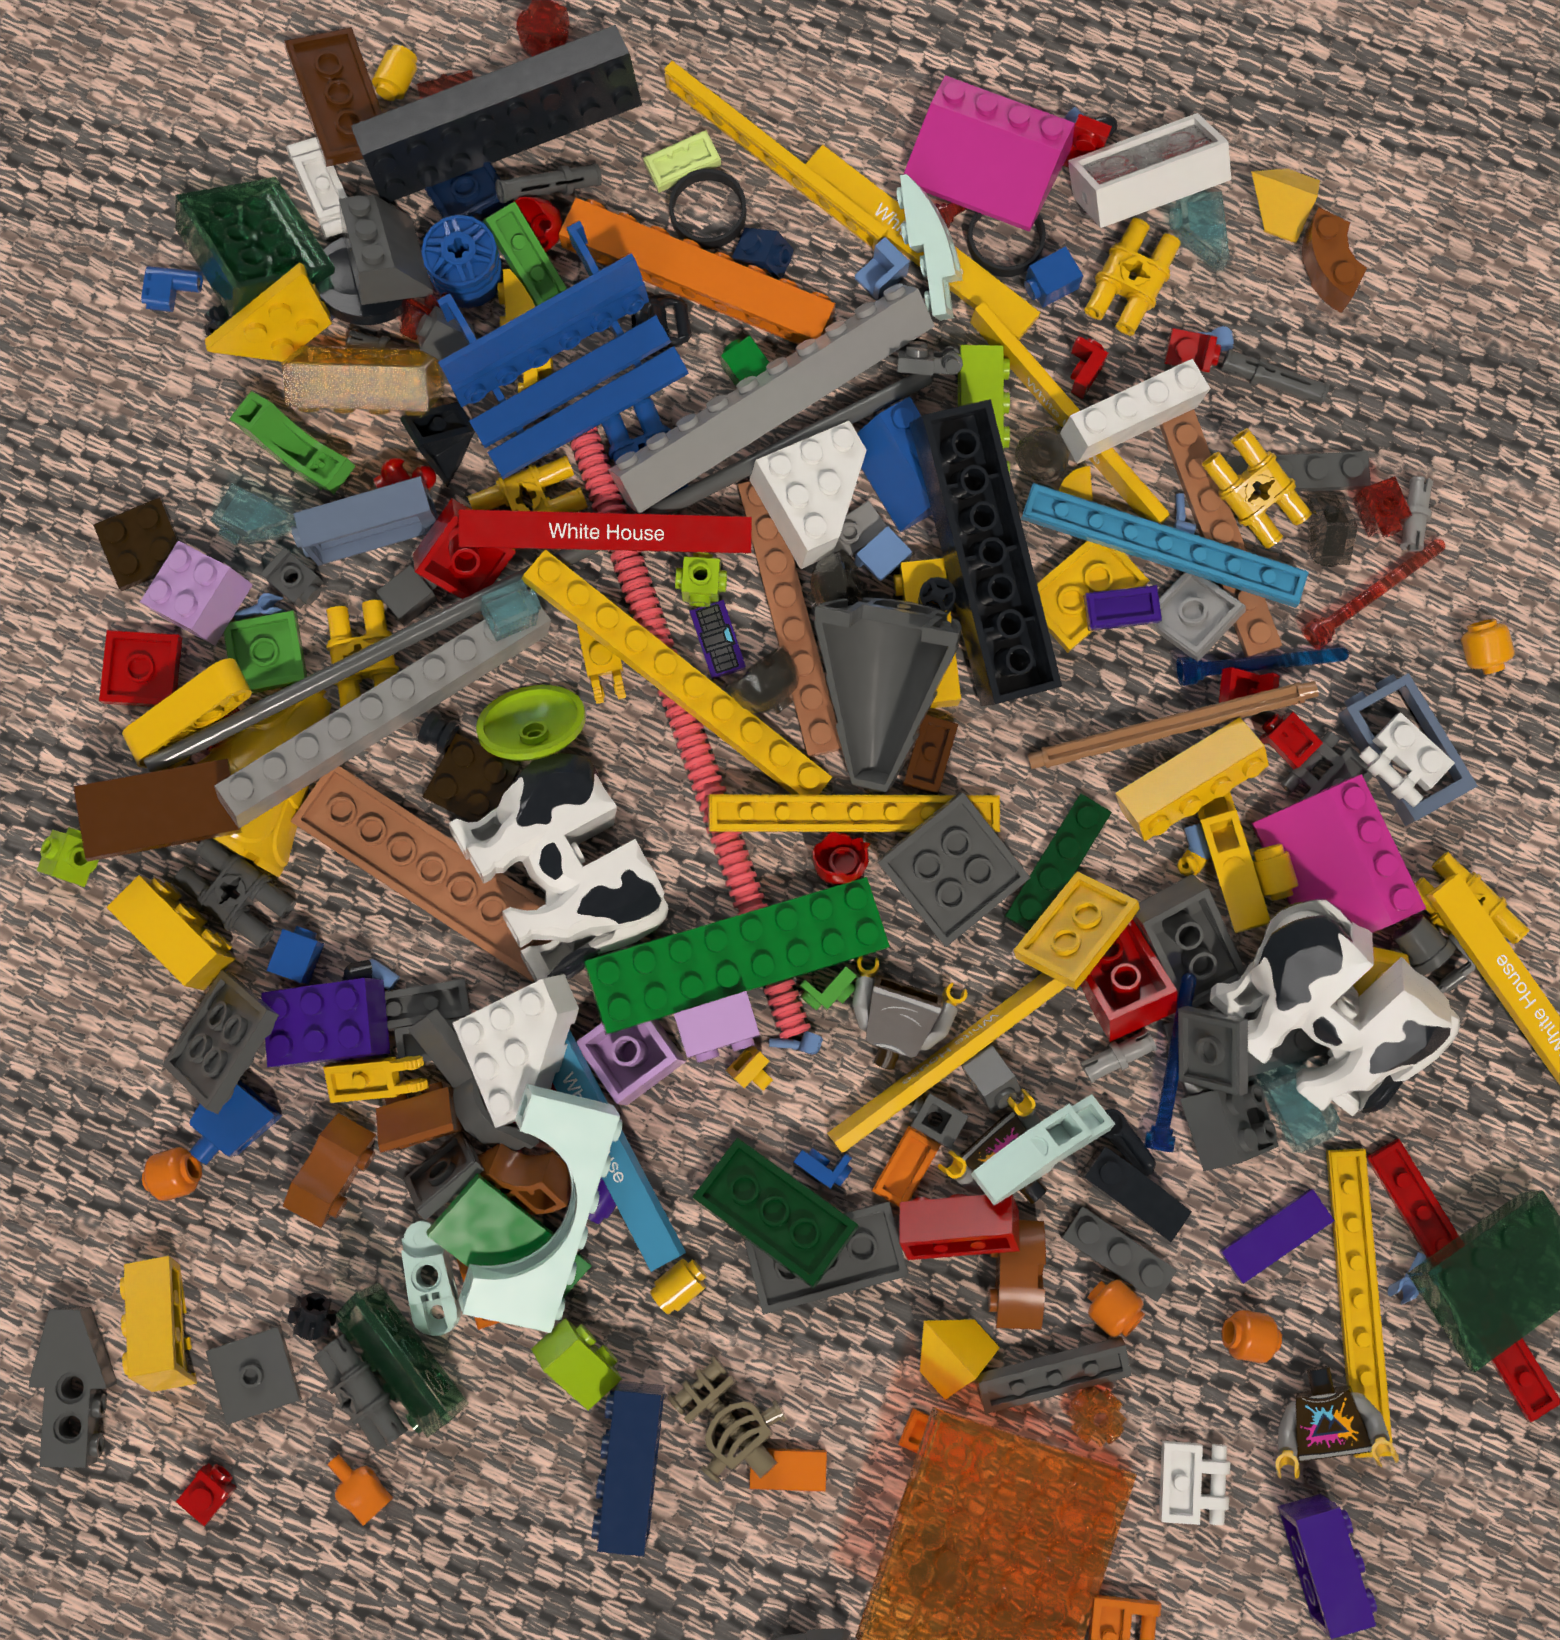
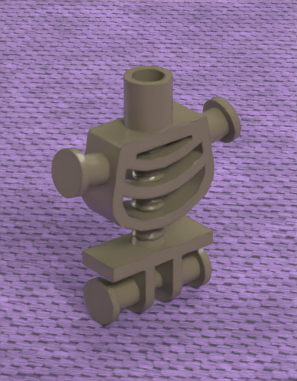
M713 1355L710 1358L712 1362L703 1371L700 1368L695 1371L696 1376L699 1378L691 1385L688 1380H685L682 1383L684 1388L675 1396L670 1394L667 1398L681 1415L686 1412L684 1408L692 1400L698 1404L683 1418L687 1424H692L707 1409L715 1416L705 1436L706 1447L715 1456L707 1466L703 1465L700 1468L708 1477L719 1483L721 1480L719 1475L726 1466L730 1469H736L746 1461L758 1477L762 1478L777 1464V1461L762 1444L773 1435L770 1426L781 1419L785 1422L788 1420L777 1400L772 1401L773 1406L764 1412L756 1404L749 1401L725 1407V1404L720 1401V1397L737 1381L733 1376H729L716 1388L712 1382L722 1373L726 1376L728 1371ZM703 1386L710 1392L705 1399L697 1392ZM745 1408L754 1415L745 1416L737 1420L732 1415V1412ZM752 1421L759 1422V1427L749 1431H745L742 1427ZM721 1424L725 1432L721 1436L718 1445H716L714 1436L718 1425ZM759 1434L757 1438L752 1439V1436ZM730 1437H732L735 1443L731 1446L728 1455L724 1453ZM741 1448L742 1451L736 1456V1454L738 1453L739 1449Z

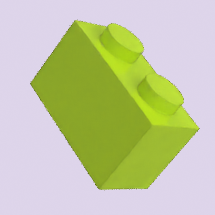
M565 1317L552 1329L551 1333L543 1337L531 1350L542 1370L589 1411L622 1380L614 1366L618 1363V1360L605 1345L598 1348L594 1344L596 1339L584 1325L581 1324L576 1328Z

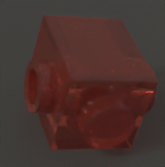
M532 0L527 11L523 10L520 13L516 23V30L518 31L520 43L527 53L535 56L566 44L569 35L567 29L570 25L567 7L551 0Z
M1395 476L1362 488L1352 498L1368 537L1380 533L1383 538L1394 535L1404 529L1402 524L1412 516Z

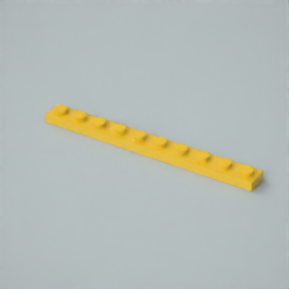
M546 549L524 573L521 579L522 582L790 794L819 795L831 780V775Z

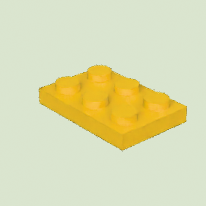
M1086 541L1037 583L1049 633L1069 653L1093 632L1088 631L1083 597L1086 593L1144 587L1150 580L1125 553Z
M1077 871L1013 950L1015 958L1077 990L1140 910L1139 902Z

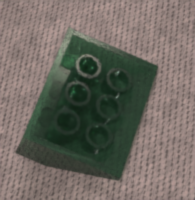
M276 177L175 195V229L230 318L298 263L305 266L307 276L311 284L314 285L335 273L334 265Z
M1543 1190L1520 1193L1407 1273L1471 1372L1475 1373L1560 1310V1216Z
M380 1283L356 1292L336 1313L340 1319L338 1327L342 1334L345 1333L349 1341L355 1340L363 1350L360 1354L363 1362L371 1363L370 1369L372 1372L377 1370L386 1382L383 1384L386 1393L390 1392V1398L395 1403L399 1401L408 1411L406 1415L408 1423L418 1434L423 1432L428 1438L449 1423L469 1404Z

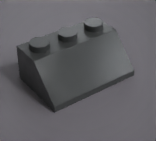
M374 194L340 198L339 207L342 233L361 304L433 295V289L424 265L412 218Z

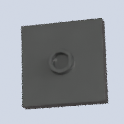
M1189 1006L1178 1008L1179 1081L1237 1096L1247 1094L1248 1019Z
M460 1131L404 1177V1182L417 1213L426 1221L467 1186L477 1173L481 1174L484 1168L470 1140Z
M281 1326L206 1351L226 1425L302 1399Z

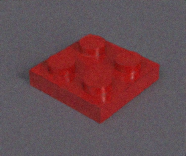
M107 630L99 701L103 704L154 707L174 693L178 687L183 638L178 634Z

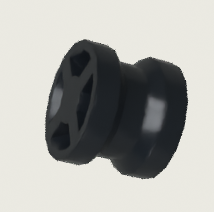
M930 578L924 582L920 589L918 604L936 608L949 615L955 603V588L945 578Z
M433 710L422 724L417 741L423 745L431 744L436 747L439 753L445 755L456 733L459 734L461 723L454 719L448 721L443 718L440 712Z

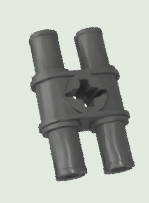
M212 838L202 840L195 853L217 869L219 876L213 883H209L191 868L184 866L177 872L172 882L197 901L196 905L200 911L208 912L221 922L225 930L231 932L236 930L257 947H264L273 936L274 931L250 913V906L254 902L259 901L281 918H286L294 909L296 901L272 884L273 879L270 874L262 873L246 861L244 856L238 853L232 854ZM231 885L236 886L237 892L240 893L237 899L232 898L231 892L228 891Z
M344 1333L326 1345L313 1358L318 1362L332 1385L329 1387L331 1389L330 1393L331 1395H336L340 1407L351 1418L348 1421L350 1424L353 1423V1425L358 1423L376 1453L399 1438L408 1429L403 1425L388 1402L391 1400L390 1392H385L380 1379L370 1369L371 1363L361 1361Z

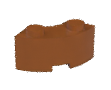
M1318 207L1304 234L1302 261L1314 291L1326 304L1342 313L1353 298L1367 267L1356 260L1349 248L1347 234L1351 222Z
M337 1113L320 1133L308 1159L292 1180L283 1207L319 1228L324 1226L330 1216L336 1219L348 1201L344 1195L359 1169L364 1172L375 1156V1151L371 1150L377 1134Z
M499 1143L478 1156L484 1168V1171L479 1175L521 1208L526 1209V1212L530 1215L554 1212L568 1205L571 1196L569 1170L567 1164L553 1151L542 1155H525Z
M1019 1220L1020 1251L990 1254V1257H996L995 1289H989L988 1310L989 1312H995L996 1328L1042 1330L1045 1304V1288L1043 1285L1044 1265H1046L1044 1221Z

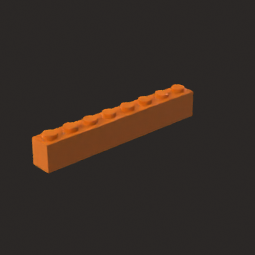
M575 198L559 232L562 248L577 254L571 244L567 227L580 221L588 241L586 246L594 261L609 266L632 253L644 282L798 345L808 339H817L825 334L826 327L832 323L835 316V303L831 302L828 296L820 292H812L811 294L799 289L798 285L791 280L784 278L777 280L767 276L765 271L759 267L740 265L725 253L716 252L714 254L702 249L693 240L683 239L682 241L670 236L661 227H647L638 223L629 214L622 212L616 214L606 210L601 203L595 200L588 199L584 201Z

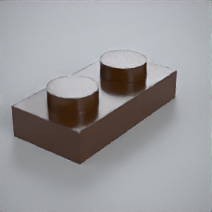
M929 715L925 716L919 728L920 735L914 745L903 785L938 795L959 724Z

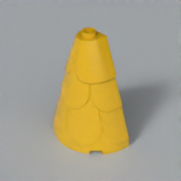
M322 690L224 739L210 749L209 754L196 764L228 759L231 775L327 717L330 714L332 705L324 698L327 691ZM309 785L241 827L242 833L214 839L239 855L254 861L256 865L280 877L284 867L288 864L297 826L291 820L307 798Z

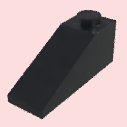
M1099 1146L1078 1176L1169 1242L1173 1241L1192 1213L1186 1206L1106 1146Z

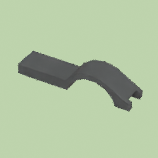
M437 1009L427 1014L408 1029L454 1088L453 1102L456 1115L463 1128L473 1138L490 1147L502 1143L519 1153L524 1151L523 1147L531 1149L540 1142L537 1137L521 1132L519 1128L505 1125L495 1128L491 1116L482 1102L478 1084L460 1040Z

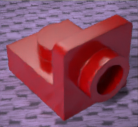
M1079 114L1074 127L1072 147L1063 166L1069 168L1068 160L1103 148L1112 126Z
M1171 328L1164 364L1177 366L1193 358L1200 371L1209 373L1211 365L1216 366L1218 363L1221 345L1216 344V336Z
M1078 336L1073 344L1071 354L1082 360L1078 362L1070 376V379L1074 381L1071 393L1083 399L1104 367L1109 353L1104 350L1099 342Z
M1294 712L1282 716L1277 713L1261 727L1265 733L1259 738L1263 744L1269 743L1293 769L1299 768L1323 744Z
M208 1463L201 1467L195 1474L194 1480L176 1500L178 1505L203 1526H206L237 1489L231 1482L233 1479L231 1473L218 1464L212 1466Z

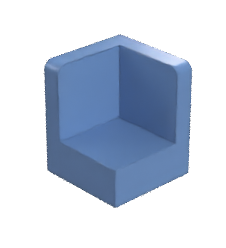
M884 237L875 245L874 258L855 274V280L877 301L884 296L883 293L886 289L899 283L908 274L910 261Z
M887 526L856 554L855 564L859 568L865 565L881 581L896 567L900 569L901 562H909L912 551Z

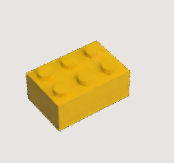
M138 875L106 908L183 986L205 990L217 978L220 971L225 970L236 959L229 952L232 945L218 932L213 934L210 930L206 929L204 925L207 923V920L192 906L187 908L184 904L180 903L178 900L182 895L169 882L165 881L163 883L156 877L151 880Z

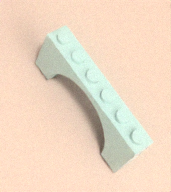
M526 1084L515 1121L521 1132L533 1135L546 1142L566 1162L571 1179L569 1207L556 1233L534 1253L520 1260L502 1265L482 1266L469 1264L458 1300L464 1315L551 1333L555 1320L560 1321L564 1313L565 1298H563L565 1288L566 1285H571L574 1281L577 1268L574 1260L578 1249L582 1250L585 1246L588 1236L586 1222L589 1213L594 1214L599 1202V1191H597L601 1177L605 1178L608 1174L611 1163V1156L608 1153L612 1141L616 1142L619 1139L622 1130V1119H620V1115L614 1105Z

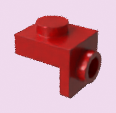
M1233 667L1222 669L1219 703L1279 688L1280 675L1276 673L1259 675Z

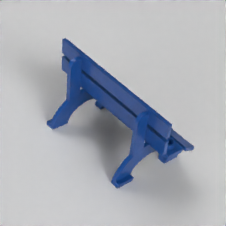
M580 221L567 227L571 244L580 257L589 277L476 340L450 293L437 300L446 321L449 322L454 319L468 343L467 346L438 362L461 408L469 403L473 404L481 401L490 391H492L499 403L469 421L484 448L513 432L517 434L515 437L487 452L502 479L507 478L689 374L674 346L649 361L641 363L640 360L670 344L671 341L656 315L629 331L623 332L617 320L627 314L631 315L638 312L644 304L649 302L641 272L632 253L599 271L586 246L588 241ZM609 327L616 337L615 339L509 399H505L499 386L511 384L520 374L531 368L543 366L550 357L563 350L573 349L582 339L595 332H602ZM632 365L634 368L525 431L522 428Z

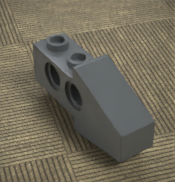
M60 1306L49 1309L29 1379V1388H44L39 1467L86 1468L96 1463L97 1457H100L103 1453L104 1435L99 1433V1420L105 1414L107 1399L105 1394H101V1389L116 1385L117 1379L91 1307ZM74 1376L80 1378L83 1382L84 1390L81 1395H77L72 1390L71 1382ZM71 1416L77 1417L81 1422L79 1434L72 1432L69 1427Z

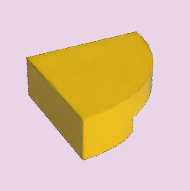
M1090 466L1072 471L1063 480L1058 491L1092 502Z

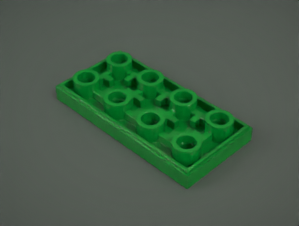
M478 1173L426 1231L430 1239L467 1267H469V1264L493 1266L520 1260L540 1249L554 1235L551 1230ZM577 1252L574 1260L577 1265L574 1281L571 1285H566L563 1298L592 1266L590 1261L579 1252Z

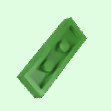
M515 201L482 221L493 234L496 245L513 273L529 293L535 307L567 289Z

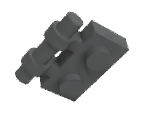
M911 341L906 346L898 349L897 372L933 376V373L954 375L959 373L963 366L960 350L955 346H947L942 352H938L932 348H927L928 344L925 342Z
M1328 731L1321 739L1323 744L1299 768L1293 769L1290 767L1287 770L1289 775L1280 784L1289 793H1292L1299 784L1303 785L1308 790L1300 799L1303 800L1350 777L1362 774L1367 783L1373 775L1367 770L1368 765L1359 757V753L1351 746L1339 756L1332 748L1340 739L1335 733ZM1322 760L1330 767L1317 779L1310 772Z

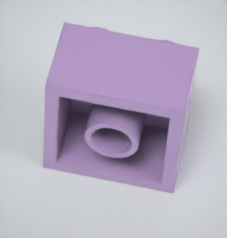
M178 541L140 603L167 621L215 646L253 584L231 567Z
M747 991L674 1013L687 1058L696 1057L697 1063L719 1057L718 1049L732 1045L734 1052L754 1046L753 1038L760 1036Z
M658 1020L605 1035L601 1023L576 1042L587 1062L615 1103L619 1105H629L686 1062Z

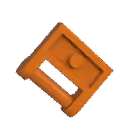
M1092 1594L1088 1640H1130L1132 1614L1141 1615L1139 1640H1155L1156 1619L1161 1616L1162 1603L1155 1600Z

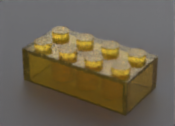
M301 346L281 363L286 407H298V410L301 412H315L320 410V408H333L336 413H351L356 409H369L371 414H387L391 410H404L406 415H423L431 409L445 392L444 373L438 363L439 359L420 349Z

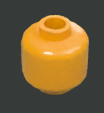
M1495 618L1468 625V631L1461 637L1467 665L1472 669H1482L1483 674H1492L1504 670V663L1511 660L1515 655L1508 626L1497 623Z

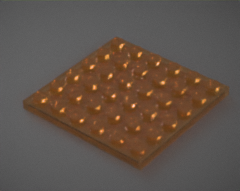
M932 1407L855 1638L857 1640H1084L1092 1616L1093 1598L1099 1594L1137 1474L1118 1466Z

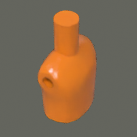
M340 1454L327 1464L341 1481L335 1491L336 1500L340 1505L348 1509L362 1526L393 1499L391 1494L382 1485L376 1473L369 1466L363 1465L352 1470Z

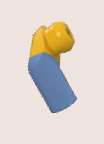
M1201 823L1184 828L1189 847L1177 863L1179 872L1184 876L1199 874L1210 858V851Z

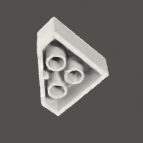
M850 421L755 460L750 482L800 569L832 556L840 537L867 451Z
M565 974L543 978L453 1022L495 1128L515 1122L526 1084L550 1089L555 1073L560 1070L568 1045L565 1041L570 1025L575 1023L579 1011Z

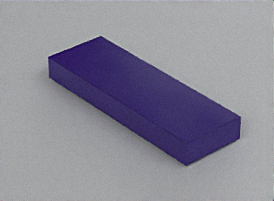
M1309 1189L1219 1252L1239 1282L1244 1284L1335 1220L1315 1191Z

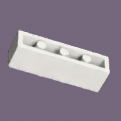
M1192 358L1070 415L1059 434L1078 464L1197 408L1209 392L1210 387Z

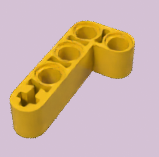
M223 659L212 664L122 731V735L137 766L147 768L144 758L216 723L250 698L252 691L235 659ZM188 757V758H186V759H184V760H182V761H180V762H178V763H176V764H174V765H172V766H170V767H168V768H166V769L176 768V767H178V766L184 764L185 762H187L190 757Z

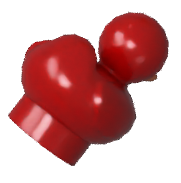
M391 458L384 462L381 467V474L373 478L377 488L421 476L430 492L436 483V473L429 466L422 465L417 467L413 471L412 477H410L403 467L405 460L402 458Z

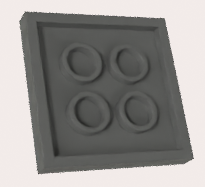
M959 792L876 860V863L944 947L950 945L1031 878L964 792Z
M221 970L164 1061L163 1066L206 1110L219 1114L223 1105L232 1097L234 1088L245 1070L252 1065L254 1056L262 1042L271 1034L279 1015L234 975Z

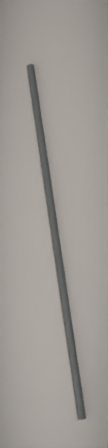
M911 374L665 497L640 514L672 515L750 476L755 460L844 422L850 421L851 424H854L931 385L930 375ZM560 550L552 555L569 567L601 550ZM530 566L144 758L149 772L164 770L529 587L521 579Z

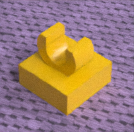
M754 1046L746 1048L725 1070L744 1089L753 1081L764 1091L773 1081L762 1070L770 1061Z

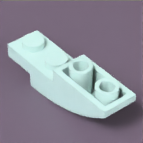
M907 174L900 175L901 187H897V200L900 209H904L906 222L901 224L904 243L909 244V247L916 253L924 252V255L920 256V267L923 277H928L929 291H925L924 294L928 312H932V315L940 321L952 319L954 316L949 283L963 280L953 239L940 212L929 196Z
M1091 1094L1073 1106L1070 1104L1066 1105L1023 1133L975 1169L971 1176L992 1204L996 1205L1051 1171L1056 1163L1109 1132L1115 1123Z

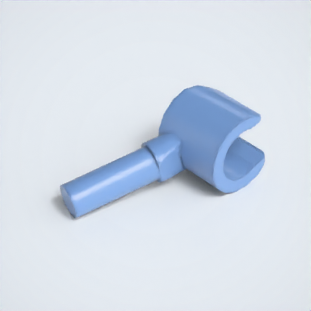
M1219 327L1212 332H1197L1216 336V344L1221 345V352L1233 349V335L1228 327Z
M1183 493L1176 494V521L1173 528L1194 534L1196 524L1185 522V496Z
M263 593L259 597L257 604L236 611L233 617L238 621L262 613L271 615L285 612V609L273 607L283 597Z
M806 1031L803 1033L801 1042L794 1039L770 1038L769 1047L790 1048L813 1055L819 1052L823 1038Z
M1417 1253L1404 1278L1390 1284L1387 1292L1390 1297L1399 1293L1402 1289L1403 1299L1400 1303L1401 1305L1415 1299L1419 1295L1416 1280L1426 1259V1255L1423 1253Z

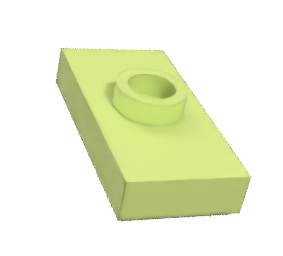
M707 130L643 158L644 165L658 193L675 186L681 178L693 171L714 169L721 165V158Z

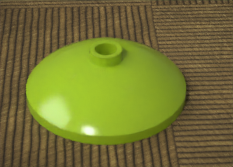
M554 685L526 686L507 692L488 704L478 717L476 732L482 747L495 756L514 761L536 760L555 754L567 747L582 731L586 721V712L579 696L566 688Z

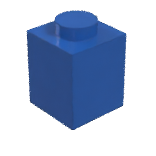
M1065 246L1029 265L1024 286L1029 297L1032 300L1038 299L1043 308L1079 289L1083 274Z
M296 926L293 933L282 929L266 971L309 985L324 943L316 941L317 933Z

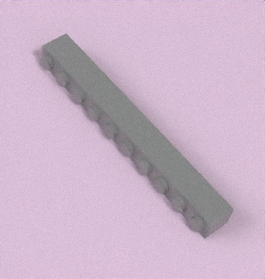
M903 284L889 287L884 291V297L876 302H868L859 306L854 311L855 315L849 319L830 324L826 327L825 334L817 339H808L800 343L795 348L796 352L787 358L781 357L771 361L766 366V371L756 377L750 376L741 380L736 385L737 389L728 395L714 397L706 404L707 408L698 414L692 413L682 417L677 421V427L667 433L662 432L652 436L646 441L647 446L636 453L632 451L620 456L616 460V465L608 469L627 506L639 514L935 327L919 289Z
M531 592L526 593L216 784L215 790L218 800L237 827H243L544 638L549 633L550 617Z

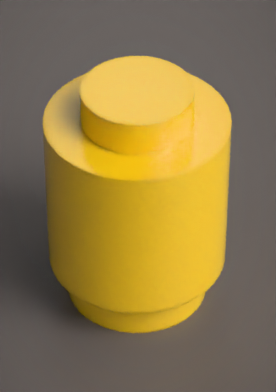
M393 45L391 50L385 52L372 79V84L376 88L377 94L388 101H394L395 98L398 100L404 98L417 71L416 63L418 59L410 49L401 45Z
M1282 844L1271 845L1254 851L1255 860L1253 864L1263 896L1270 895L1272 901L1292 896V889L1298 886V881L1289 852H1284Z
M682 1258L654 1282L655 1287L650 1290V1294L657 1305L669 1315L674 1310H681L706 1288L703 1280L707 1276L696 1261L692 1259L688 1263Z

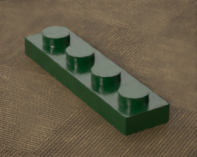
M1080 793L1031 872V878L1025 882L1004 917L1024 930L1029 931L1073 877L1112 812Z

